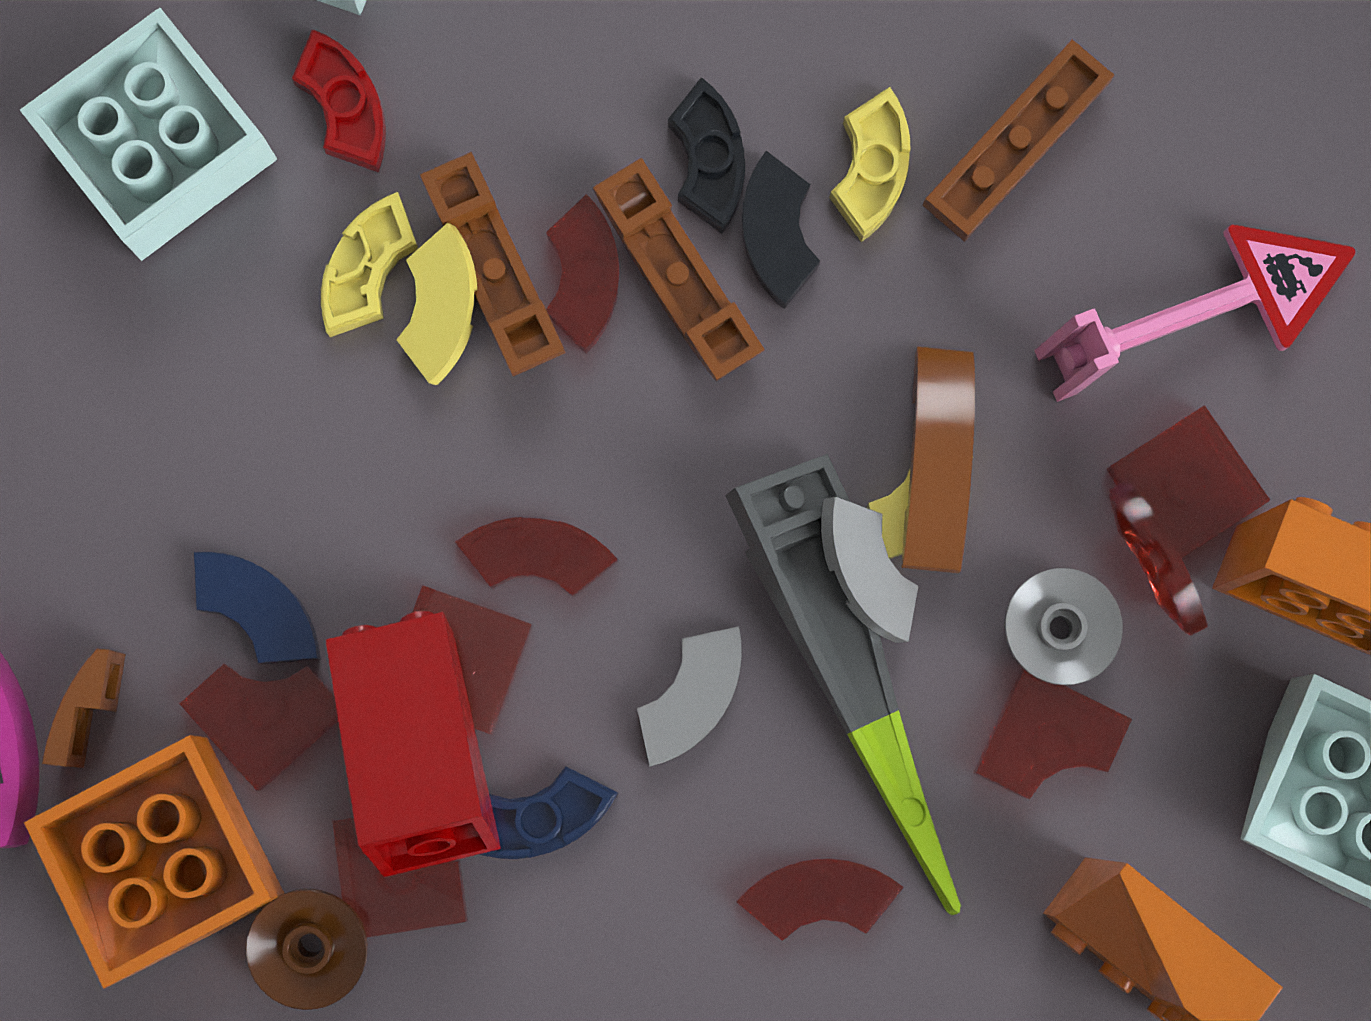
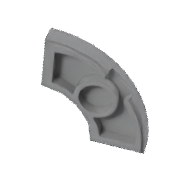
M838 497L824 499L821 532L825 559L829 571H835L840 586L848 598L846 605L863 624L883 638L895 643L908 642L918 585L903 577L889 559L882 538V513Z
M739 626L683 638L682 664L675 682L658 700L637 708L649 767L665 763L693 748L710 733L724 715L732 700L740 674L742 649Z

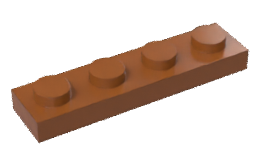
M1072 39L925 198L922 206L965 242L1110 84L1115 75Z

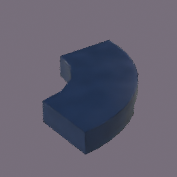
M194 552L197 610L223 614L239 623L253 641L258 663L274 664L321 659L316 632L307 611L297 596L280 579L255 563L237 556L215 552Z
M565 766L550 786L532 796L508 799L489 793L501 849L479 855L500 859H523L544 855L563 848L591 830L609 810L619 793Z

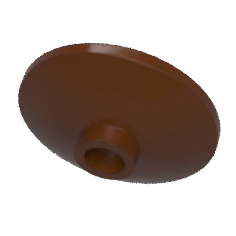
M318 889L292 890L279 895L278 898L269 902L254 919L246 942L248 967L259 988L274 1001L284 1006L301 1010L323 1008L345 997L359 981L365 969L368 956L366 931L357 913L341 898ZM306 934L317 936L321 941V950L309 952L304 949L301 943L302 936Z

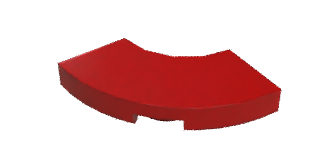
M312 29L292 76V81L296 87L313 96L323 109L327 125L323 149L327 155L379 172L385 150L386 126L382 104L376 88L362 64L349 50L329 36Z

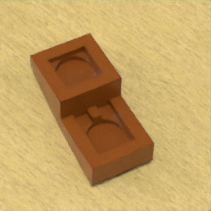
M97 648L83 664L67 689L54 717L46 742L42 764L84 768L93 709L117 712L126 654Z

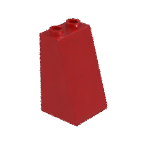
M417 611L405 615L397 623L380 627L358 625L346 629L342 636L325 639L358 846L380 873L387 877L501 849L455 637L444 612L434 614L430 611Z

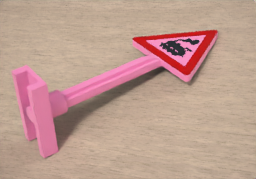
M1232 224L1224 230L1223 234L1243 275L1242 281L1112 330L1109 327H1103L1095 308L1073 316L1034 351L1039 361L1054 355L1065 380L1062 385L1053 391L1057 402L1077 395L1118 364L1120 352L1249 303L1257 305L1276 348L1279 351H1284L1292 345L1356 253L1355 249L1351 246Z

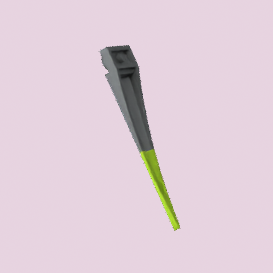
M828 454L735 487L725 496L750 548L745 551V554L946 912L950 915L960 913L961 905L914 765L880 635L873 632L852 613L846 605L848 598L840 586L835 571H829L821 532L823 500L830 497H838L850 502Z

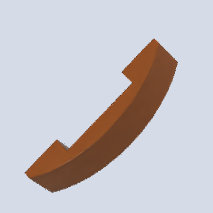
M469 152L420 174L442 225L450 223L455 226L470 251L477 278V291H474V295L512 376L514 377L565 354V349L507 231L473 153Z
M642 157L593 187V191L644 279L685 341L715 381H718L764 352V347L735 302L730 303L672 213L671 202Z
M917 347L912 404H915L909 498L904 519L901 568L960 573L966 538L973 461L975 421L974 352Z

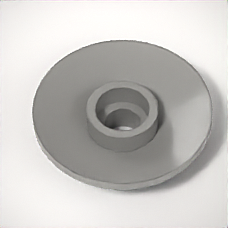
M1055 568L1032 576L1016 590L1008 604L1005 615V636L1013 657L1030 675L1050 684L1075 685L1098 676L1112 663L1122 641V616L1114 596L1098 579L1076 569ZM1054 618H1061L1068 624L1069 632L1066 638L1057 639L1051 634L1050 623Z

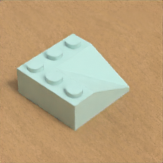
M160 7L20 109L112 229L141 261L277 160L260 131Z
M1316 674L1291 678L1268 732L1240 839L1327 888L1371 908V700Z

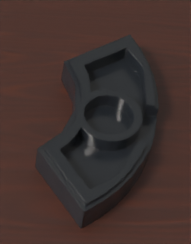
M701 77L668 118V127L681 140L689 161L688 176L678 194V202L722 234L731 222L742 195L745 178V155L740 135L741 131L730 107L714 87Z
M766 151L758 161L746 188L742 210V231L746 255L755 276L767 293L785 309L820 265V260L806 245L799 225L800 207L809 192L811 184Z

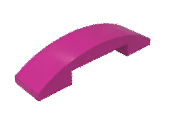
M1 652L0 770L4 783L0 784V849L16 848L28 843L30 834L24 822L35 817L39 793V757L33 720L20 684Z

